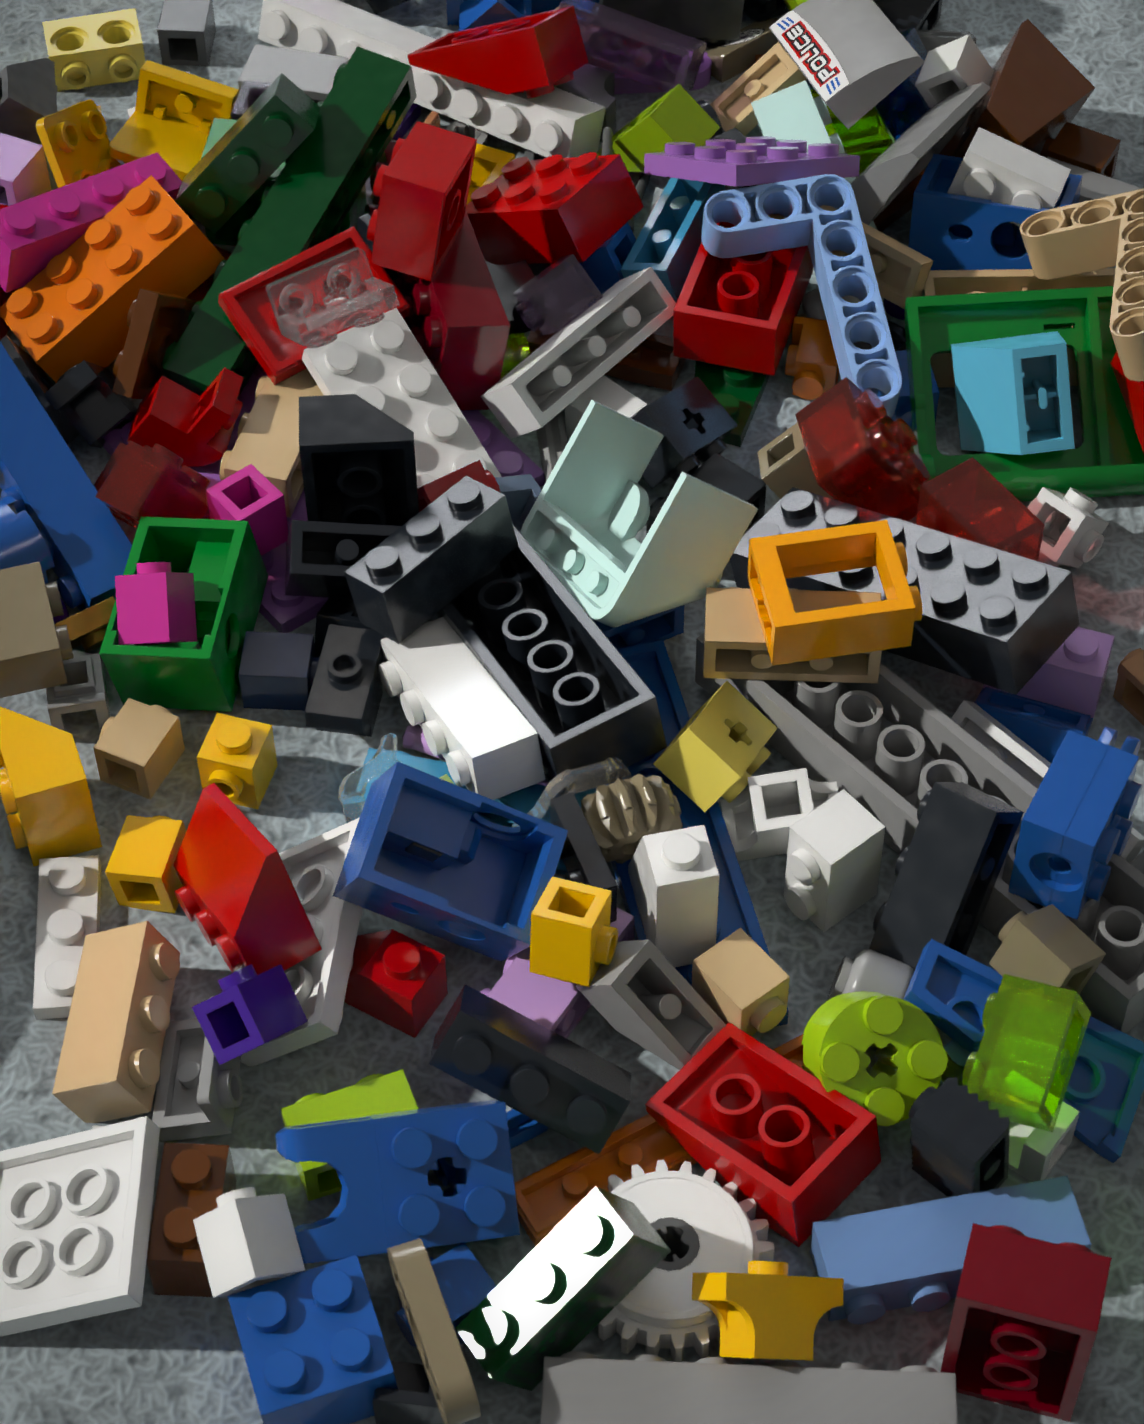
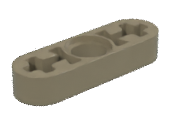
M421 1238L387 1248L394 1281L444 1424H461L481 1417L476 1390Z

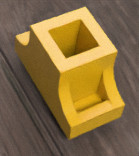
M748 1261V1273H692V1300L705 1304L717 1318L720 1328V1357L813 1361L816 1325L825 1312L834 1307L843 1306L844 1278L788 1276L789 1262Z

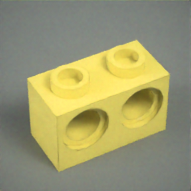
M135 8L42 22L48 57L54 62L57 92L117 82L124 83L139 79L140 68L146 61Z

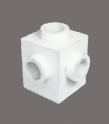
M1042 487L1037 497L1027 507L1022 521L1013 534L1032 546L1029 554L1038 561L1055 567L1063 564L1079 568L1083 563L1092 560L1099 552L1104 542L1102 533L1109 522L1094 513L1098 504L1078 490L1070 487L1067 493L1064 494Z

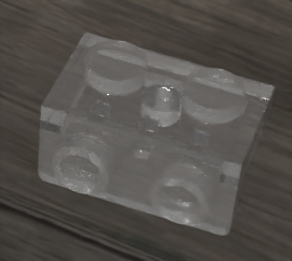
M359 247L352 248L269 283L266 286V292L281 335L308 348H317L333 342L337 339V332L354 325L360 328L376 324L384 319L385 311L400 305L394 285L373 277L366 253Z

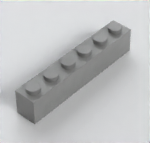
M576 1351L565 1353L560 1357H544L540 1424H957L956 1373H940L934 1368L924 1365L907 1366L899 1371L870 1370L863 1364L853 1362L836 1364L831 1368L801 1367L800 1364L790 1360H773L764 1365L733 1364L730 1360L720 1357H706L697 1360L695 1363L666 1362L663 1358L650 1354L635 1355L628 1360L598 1359L593 1354Z

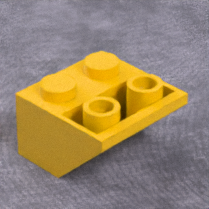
M0 706V768L4 767V769H0V798L6 811L16 850L28 847L34 867L39 865V859L69 857L102 847L87 778L73 735Z

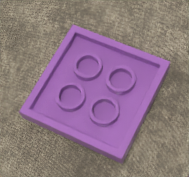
M768 136L746 137V143L736 144V140L712 139L706 140V146L695 147V143L669 142L665 143V152L644 153V174L735 187L769 184L824 174H835L847 178L859 177L860 156L839 153L838 144H809L807 150V141L805 140L776 141V137Z

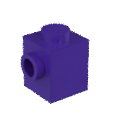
M252 964L217 980L223 991L222 993L192 1007L219 1065L264 1045L308 1022L281 964L257 975Z

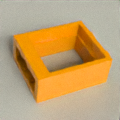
M887 520L749 539L747 579L772 666L911 646L914 621L922 619V601L918 587L916 585H908L906 579L908 572L906 550L902 542H894ZM877 567L887 600L795 613L786 583L787 578Z

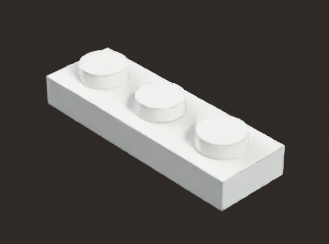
M99 855L39 859L33 1012L36 1020L69 1017L85 936L100 932L102 866Z

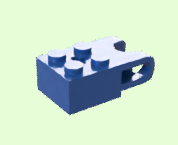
M486 1100L284 1127L275 1134L277 1151L282 1157L293 1162L313 1161L327 1163L336 1170L342 1185L340 1202L329 1217L310 1224L298 1225L294 1228L304 1264L339 1260L356 1254L358 1257L387 1253V1248L421 1238L425 1248L520 1235L505 1102ZM445 1157L447 1165L456 1168V1177L454 1181H449L450 1187L442 1191L440 1186L428 1182L429 1170H438L437 1160Z

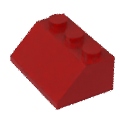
M215 783L203 788L173 864L182 884V887L175 890L174 893L188 919L191 922H197L202 934L211 947L217 946L222 958L232 972L250 964L253 965L257 975L280 964L285 971L322 950L277 849Z

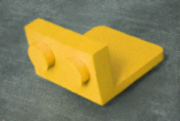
M147 60L140 68L135 112L110 142L108 154L112 158L121 160L126 164L158 152L181 181H183V178L201 160L214 118L235 120L239 89Z
M88 99L37 120L36 130L58 188L121 165L117 159L112 158L108 154L110 141L107 135L106 122L93 100Z

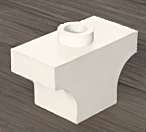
M807 768L747 777L748 787L732 802L728 803L725 799L720 800L722 815L738 861L787 854L789 827L839 793L837 781H813L808 778Z

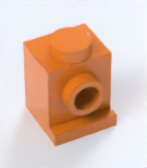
M794 316L792 343L788 348L785 375L794 376L792 384L793 395L802 399L834 401L839 368L827 320Z

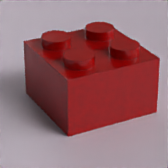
M417 121L406 139L399 138L397 140L389 166L382 164L374 181L373 195L380 197L378 209H375L367 230V240L373 241L372 264L431 282L463 227L477 139Z

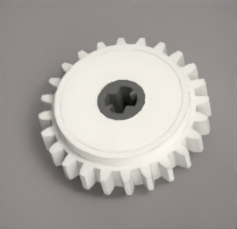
M658 1160L655 1172L646 1174L638 1164L632 1165L631 1179L623 1182L615 1174L608 1177L609 1192L631 1201L637 1206L671 1250L667 1255L673 1256V1261L667 1262L665 1256L598 1324V1337L605 1341L617 1332L621 1335V1352L628 1354L635 1347L636 1343L646 1345V1354L658 1356L660 1348L670 1349L674 1362H682L684 1348L694 1346L701 1358L708 1357L709 1341L716 1338L720 1343V1328L717 1318L711 1309L701 1302L692 1300V1273H748V1261H773L774 1243L766 1241L769 1227L767 1219L754 1220L757 1202L753 1198H749L738 1203V1186L731 1181L724 1187H720L715 1183L716 1170L709 1168L702 1177L692 1174L691 1162L688 1161L683 1162L679 1171H668L665 1161Z

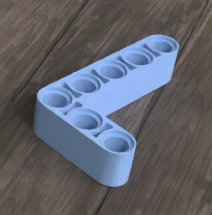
M824 174L726 190L712 195L704 206L701 242L705 250L711 255L718 258H734L808 245L848 408L852 416L858 422L865 425L878 426L886 423L893 416L902 386V376L856 198L850 183L843 177L835 174ZM829 205L836 210L826 211L821 209L820 206ZM780 214L786 218L774 219L769 217L768 215ZM729 222L735 226L724 228L717 225V223ZM841 250L846 252L848 256H836L830 251ZM854 296L857 297L860 300V302L850 303L845 301L841 297ZM866 342L873 348L864 350L857 348L852 343ZM876 388L886 395L874 397L867 394L864 390Z

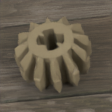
M636 774L630 779L622 780L617 778L612 784L599 785L596 788V793L588 794L581 800V810L606 863L615 860L616 863L623 864L632 859L642 836L678 830L683 827L679 816L681 815V809L677 797L672 794L670 785L664 783L660 776L652 775L645 778L642 774Z

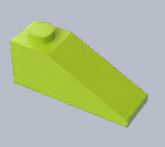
M678 84L614 133L612 137L613 155H621L628 172L644 173V153L665 152V143L691 142L695 143V147L706 146V140H709L720 127L689 93ZM602 148L597 152L598 156L602 155Z

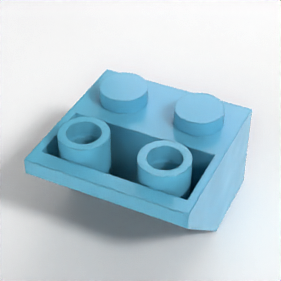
M1058 331L951 344L961 450L1026 455L1075 449L1067 344Z

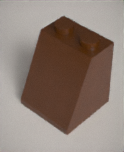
M1027 19L1021 23L992 68L994 73L989 83L991 89L984 97L982 105L975 108L971 113L953 157L964 158L979 127L1040 155L1046 140L1050 137L1055 139L1064 124L1072 122L1095 87Z

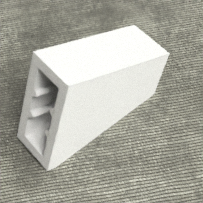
M699 825L642 836L628 865V874L646 938L657 947L674 967L691 965L695 958L716 945L719 872L705 826Z

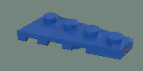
M931 939L923 948L903 1000L920 1008L935 1026L1006 1082L1013 1074H1018L1080 1111L1074 1136L1108 1161L1114 1163L1119 1159L1144 1090V1042L1066 1004L1041 1014L995 969Z

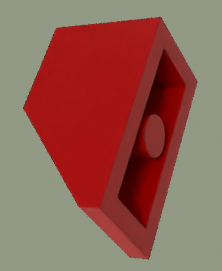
M394 929L357 935L353 952V966L349 973L344 1002L416 1038L448 994L445 955Z

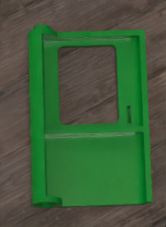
M1114 286L906 298L904 321L915 465L908 466L907 474L910 497H919L921 507L1033 501L1042 487L1064 494L1071 487L1089 498L1144 495V453L1111 366V361L1117 352L1109 327ZM1058 331L1065 340L1067 347L1072 349L1075 354L1082 432L1081 446L1075 449L1026 455L985 453L948 456L941 454L937 449L931 357L939 353H952L951 344Z

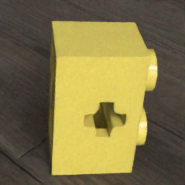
M726 681L692 715L653 765L698 807L706 812L721 796L730 803L748 785L747 777H752L751 775L770 756L771 752L765 747V744L777 730V727Z

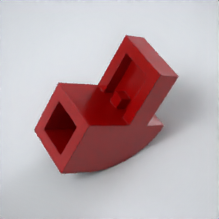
M224 367L201 396L162 376L140 402L126 442L155 458L168 463L181 464V466H204L220 460L228 448L236 419L242 409L243 402L238 400L237 397L243 377Z

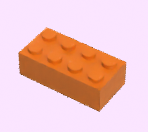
M151 175L139 186L131 189L125 198L103 218L92 223L86 232L63 253L52 258L47 267L23 288L12 293L8 301L0 307V316L34 361L57 383L58 379L66 371L83 360L106 368L117 358L118 354L124 350L129 331L127 325L128 311L132 302L138 297L140 289L187 297L216 271L219 263L225 258Z

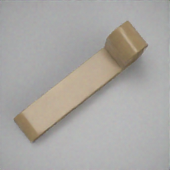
M1144 188L1044 210L1028 217L1022 222L1020 233L1034 275L1037 278L1044 280L1057 279L1116 266L1109 327L1125 377L1133 381H1144Z

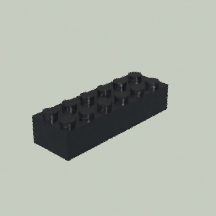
M792 487L743 535L730 558L736 586L750 589L747 579L749 539L887 520L894 542H902L905 547L908 562L906 579L909 586L916 585L919 589L922 601V619L914 621L911 646L886 649L884 651L1017 695L1080 625L1071 571ZM876 566L786 579L789 589L881 593V601L887 600Z
M513 525L518 547L428 621L444 617L538 733L544 774L562 796L572 792L576 793L667 748L656 696Z

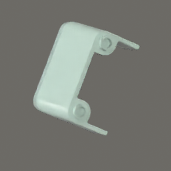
M591 399L525 519L520 534L591 619L610 627H618L698 601L706 596V587L717 588L724 568L758 508L682 471L649 532L641 543L635 538V535L647 523L650 515L648 494L638 482L664 435Z

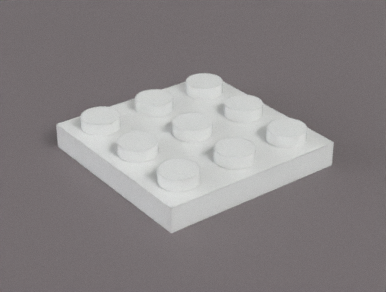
M147 1116L0 1151V1337L142 1306L160 1128Z

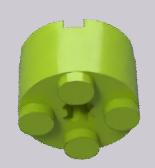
M858 991L837 995L822 1004L808 1021L801 1044L804 1045L803 1070L819 1079L827 1093L832 1090L838 1091L874 1114L877 1118V1125L886 1127L908 1119L913 1103L925 1089L930 1086L938 1088L948 1062L946 1050L942 1046V1041L935 1025L920 1008L906 1000L872 991ZM869 1046L878 1048L875 1053L878 1060L872 1068L868 1067L871 1060L865 1053Z

